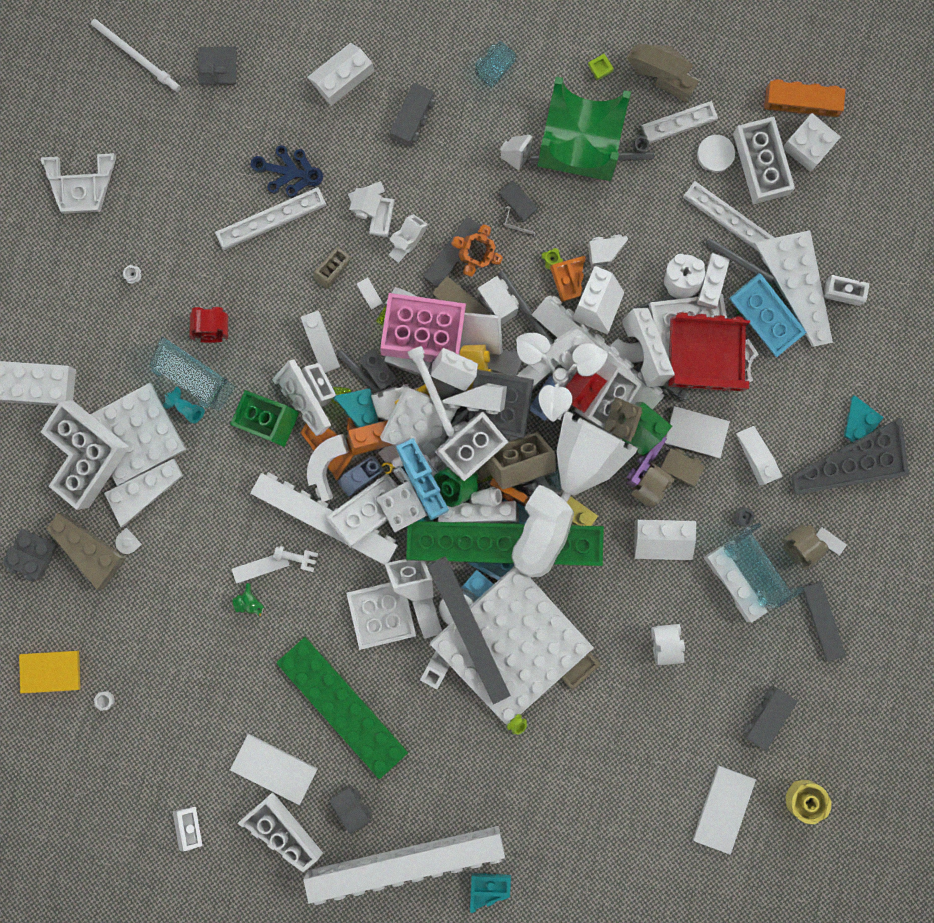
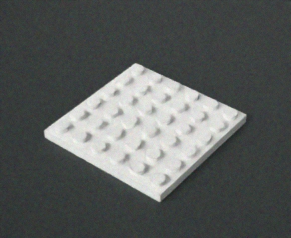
M515 566L469 606L507 686L510 697L493 705L454 621L430 642V645L506 725L517 714H522L594 648L529 576L522 574Z

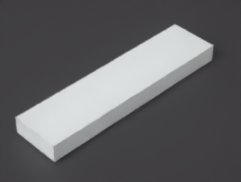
M710 101L641 125V130L650 144L716 121L718 117L713 103Z

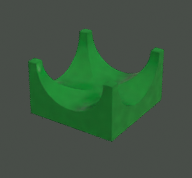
M556 76L537 166L611 181L619 157V143L631 91L624 90L619 97L612 100L593 101L581 98L570 92L564 85L563 78Z

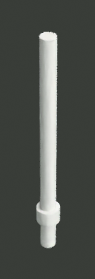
M92 20L91 25L157 76V80L162 84H167L176 92L180 90L181 86L172 80L167 72L158 69L98 20Z

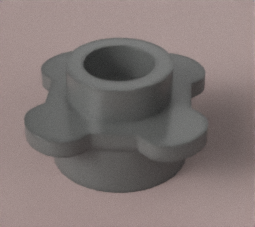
M531 480L523 484V491L521 492L532 496L539 486L537 481Z

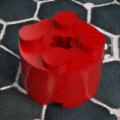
M212 307L211 309L192 308L189 325L190 339L195 341V338H199L202 343L222 342V338L227 340L228 314L223 312L222 307Z

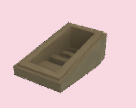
M337 246L313 272V278L328 289L352 257ZM336 255L339 256V257H340L341 259H343L344 261L341 262L340 260H338L337 258H335V256H336ZM331 261L338 265V267L331 264ZM328 267L333 273H330L326 268Z

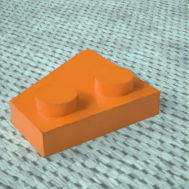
M585 256L550 266L561 302L581 296Z

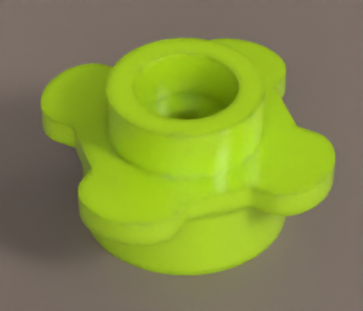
M557 248L542 253L541 257L544 259L545 267L548 270H551V265L563 262Z
M517 714L507 724V729L512 730V733L516 735L523 733L527 728V720L525 718L522 719L521 714Z

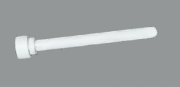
M420 346L412 349L407 353L410 359H413V362L416 361L446 434L453 436L454 430L423 360V354L425 353L423 347Z

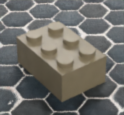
M536 432L524 438L521 437L509 441L486 462V469L503 490L555 472V452L540 434Z

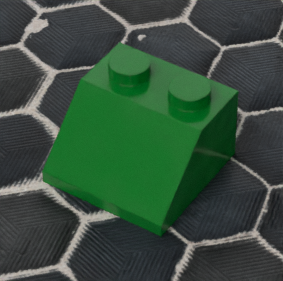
M636 402L634 405L641 407L642 413L634 437H632L631 442L625 439L622 440L638 448L636 452L644 456L662 441L672 428V425L644 402Z

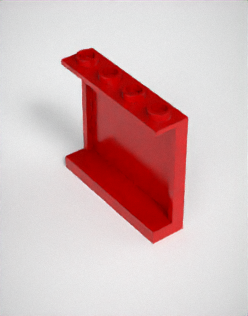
M679 312L670 318L669 361L675 375L669 379V387L738 392L749 389V381H745L746 325L750 324V320H743V317L727 319L723 315L707 317L706 314H696L695 316H689L686 312Z

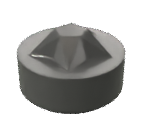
M740 507L734 513V521L739 526L748 527L754 520L753 511L749 508Z

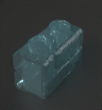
M499 41L496 45L493 43L487 50L488 54L484 59L481 57L475 64L476 76L491 88L515 63L517 54L502 41Z

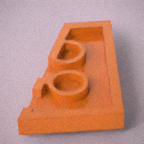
M307 423L300 432L314 451L327 439L339 435L328 428L323 434L316 436ZM347 440L350 452L337 456L328 465L336 480H339L354 457Z

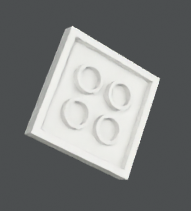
M405 387L380 436L381 440L397 446L414 438L422 454L433 458L441 442L440 437L444 427L431 396ZM441 400L451 423L458 408L448 407V404L443 403V400Z
M391 582L347 593L359 650L416 636L408 598L394 592Z

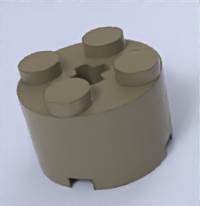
M650 463L648 471L639 478L641 479L640 482L634 486L630 495L648 507L654 508L656 504L660 503L664 497L662 492L671 486L674 478L654 463Z
M799 525L781 540V543L785 542L783 548L790 559L796 564L800 562L803 565L801 568L804 570H808L822 559L829 549L828 545L817 537V532L811 525L807 527Z

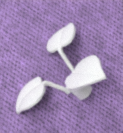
M526 333L516 339L517 353L524 363L534 365L539 363L543 357L553 373L555 387L546 385L539 393L540 407L545 416L552 422L564 414L572 404V395L565 386L568 384L569 375L572 374L574 368L577 367V371L581 376H591L603 367L608 356L607 351L593 344H582L573 352L572 358L575 364L571 366L569 371L564 368L555 369L545 355L551 347L545 336L538 333Z

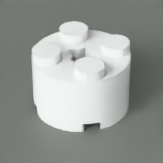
M677 254L669 262L664 277V285L668 293L677 299L697 295L705 277L704 262L691 255Z
M408 384L401 385L402 387L400 388L392 387L371 395L377 417H380L381 420H389L396 406L395 401L400 398L405 387L409 388Z
M680 624L651 628V637L654 645L653 654L657 665L684 663L683 651H685L684 640H680Z

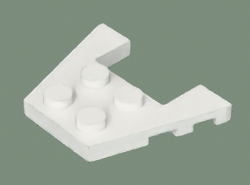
M114 153L97 154V174L61 176L59 157L41 158L42 165H44L47 178L50 181L53 194L62 214L101 211L116 161Z
M574 327L554 340L555 342L550 345V350L545 355L550 361L553 358L564 369L569 371L571 366L575 364L572 355L578 346L582 344L597 345L582 331ZM542 357L539 363L530 366L538 373H541L547 366V362ZM577 367L572 371V376L577 372Z

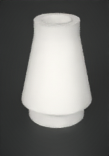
M495 487L474 492L471 495L473 504L496 506L502 500L500 489Z

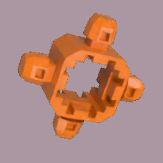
M485 224L480 226L479 234H471L466 236L465 239L456 236L451 242L453 247L460 249L458 254L460 260L467 263L464 266L463 274L468 277L474 275L475 267L482 268L489 265V263L500 265L503 259L500 254L494 252L496 248L494 241L487 238L490 235L491 227ZM473 240L486 246V252L484 253L483 260L480 262L468 256L469 252L467 251Z

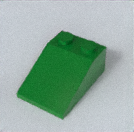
M245 390L230 425L285 448L300 412Z

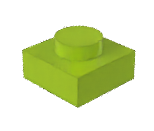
M605 53L588 62V67L597 81L614 71Z

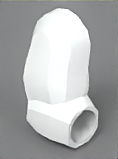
M539 485L525 506V510L530 517L525 523L523 534L512 551L515 567L522 574L529 577H542L551 570L555 559L566 543L574 517V511L564 499L552 490Z

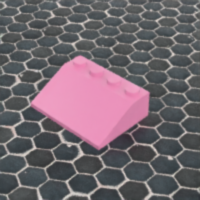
M389 293L380 347L381 355L410 359L407 352L420 346L423 347L425 352L423 354L425 362L435 360L443 348L459 355L466 304Z

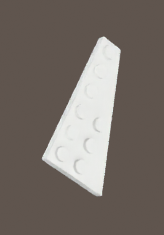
M811 231L754 242L753 244L761 254L764 264L767 265L772 276L775 277L774 281L784 299L789 303L792 313L807 332L805 335L811 346L833 343Z

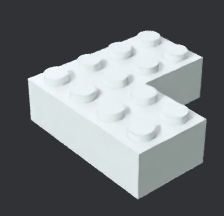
M60 401L41 430L43 435L69 455L49 487L76 510L89 508L129 449V446L74 401Z

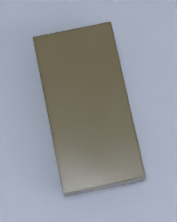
M589 652L561 678L571 690H574L601 664Z

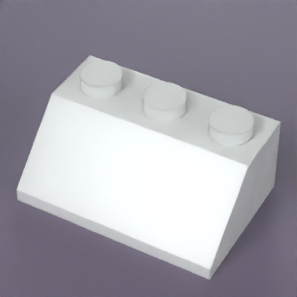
M349 43L307 78L332 106L374 72V67L371 60L359 47Z
M594 266L572 320L608 334L624 295V291L613 273Z
M607 362L597 372L598 375L607 380L603 388L584 413L577 408L574 410V412L602 429H605V422L608 420L611 404L615 397L631 403L641 386V383L622 369Z
M480 412L442 444L435 453L447 467L465 481L505 446L508 441L484 412Z
M635 520L634 559H693L696 543V521Z

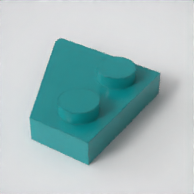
M370 388L333 397L335 402H338L345 410V414L353 420L357 428L379 423Z
M855 395L850 398L851 405L847 414V426L844 431V437L850 442H854L873 432L884 418Z

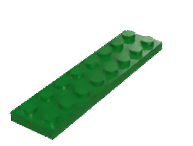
M306 636L276 662L379 780L409 753Z

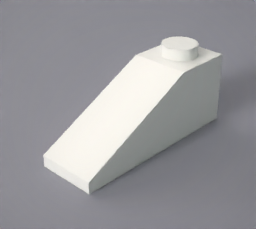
M515 136L509 142L505 141L500 148V151H502L501 159L517 170H520L530 156L532 136Z
M316 311L302 316L301 320L317 362L320 363L324 373L340 368L320 312Z
M754 426L736 433L759 486L782 477L774 457Z

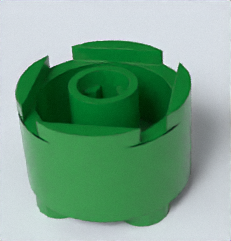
M449 467L444 468L434 476V480L441 490L440 495L449 507H455L471 498L474 492H477L478 474L476 472L465 481L457 476Z

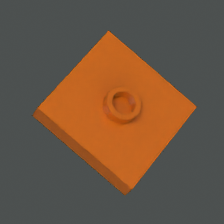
M492 479L490 486L500 489L503 495L502 498L507 501H516L526 506L529 500L526 494L512 487L502 490L496 480Z

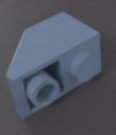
M372 455L345 473L338 481V484L347 496L350 497L380 475L384 469Z

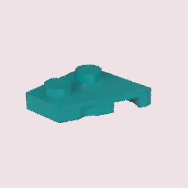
M472 873L470 913L476 912V909L485 905L488 907L495 904L496 901L509 898L511 875Z

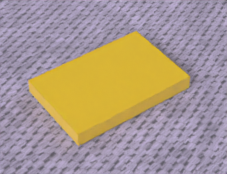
M79 651L19 654L20 693L80 690Z

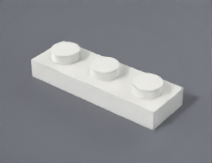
M711 254L697 304L716 309L730 259Z

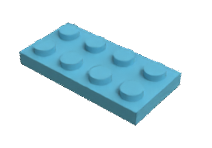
M760 273L729 298L746 320H750V326L775 357H778L807 333Z

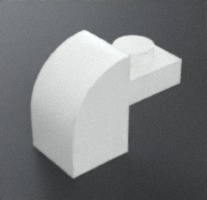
M413 214L405 219L399 231L392 234L390 241L394 243L396 248L409 253L422 238L429 224Z
M437 651L433 654L420 681L435 689H438L450 666Z

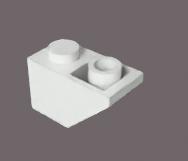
M618 234L611 236L609 239L596 237L589 241L588 251L591 268H594V266H609L625 246L628 240L627 236L622 237V235Z

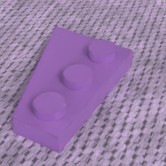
M664 437L647 454L638 458L637 462L639 465L636 469L632 468L626 476L628 478L626 482L631 487L638 485L641 480L639 477H642L647 471L650 461H653L667 438Z

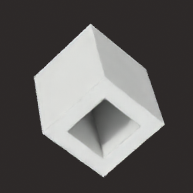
M356 188L349 210L355 212V216L361 219L375 217L381 196L368 188Z

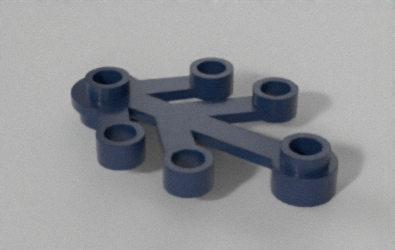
M283 145L276 148V154L279 158H282L287 167L266 163L265 159L261 156H255L251 160V167L257 173L270 171L284 174V176L276 181L268 183L267 188L272 194L278 193L280 187L296 177L303 179L295 185L287 186L286 193L290 198L296 197L298 191L308 185L318 186L323 181L322 171L311 166L302 149L296 150L294 157L296 161L301 162L305 171L297 169L288 155L287 148ZM284 149L285 153L279 154V151ZM302 153L303 157L297 158V155ZM258 163L263 164L261 168H256ZM317 175V179L312 180L311 176ZM272 185L277 186L275 190L270 189ZM290 189H295L293 194L288 193Z

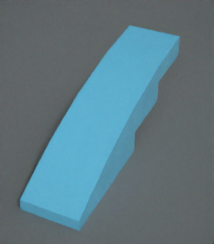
M414 438L397 445L396 449L430 520L447 513L449 509L440 495L441 490L431 474L432 470Z

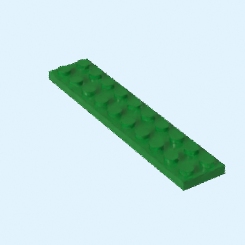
M416 521L408 525L406 560L436 561L446 556L448 562L514 564L512 559L513 547L523 534L525 524ZM571 525L566 543L553 565L603 567L604 526Z

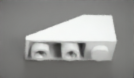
M488 383L443 400V403L448 404V407L451 408L465 406L470 411L484 409L486 413L498 414L505 407L507 386Z

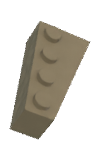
M57 513L46 528L97 590H103L126 559V557L66 514Z

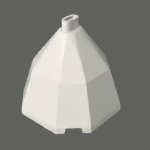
M566 411L564 414L557 446L561 489L564 490L561 498L566 502L571 495L575 496L610 479L638 449L631 444L624 447L625 442L622 439L581 417L577 421L573 420V413Z

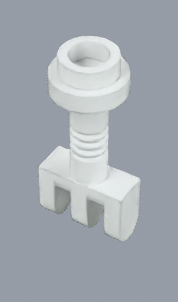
M283 546L275 548L273 558H276V561H280L281 558L294 560L302 563L300 569L314 572V568L307 566V564H316V560L309 559V556L317 557L318 553L305 550L303 556L283 551Z

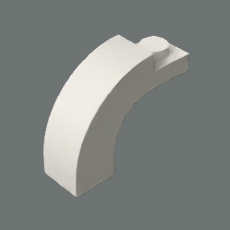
M344 434L329 438L321 443L311 455L308 463L309 486L317 485V488H315L316 494L319 499L321 498L322 502L333 498L326 476L329 463L337 456L350 452Z

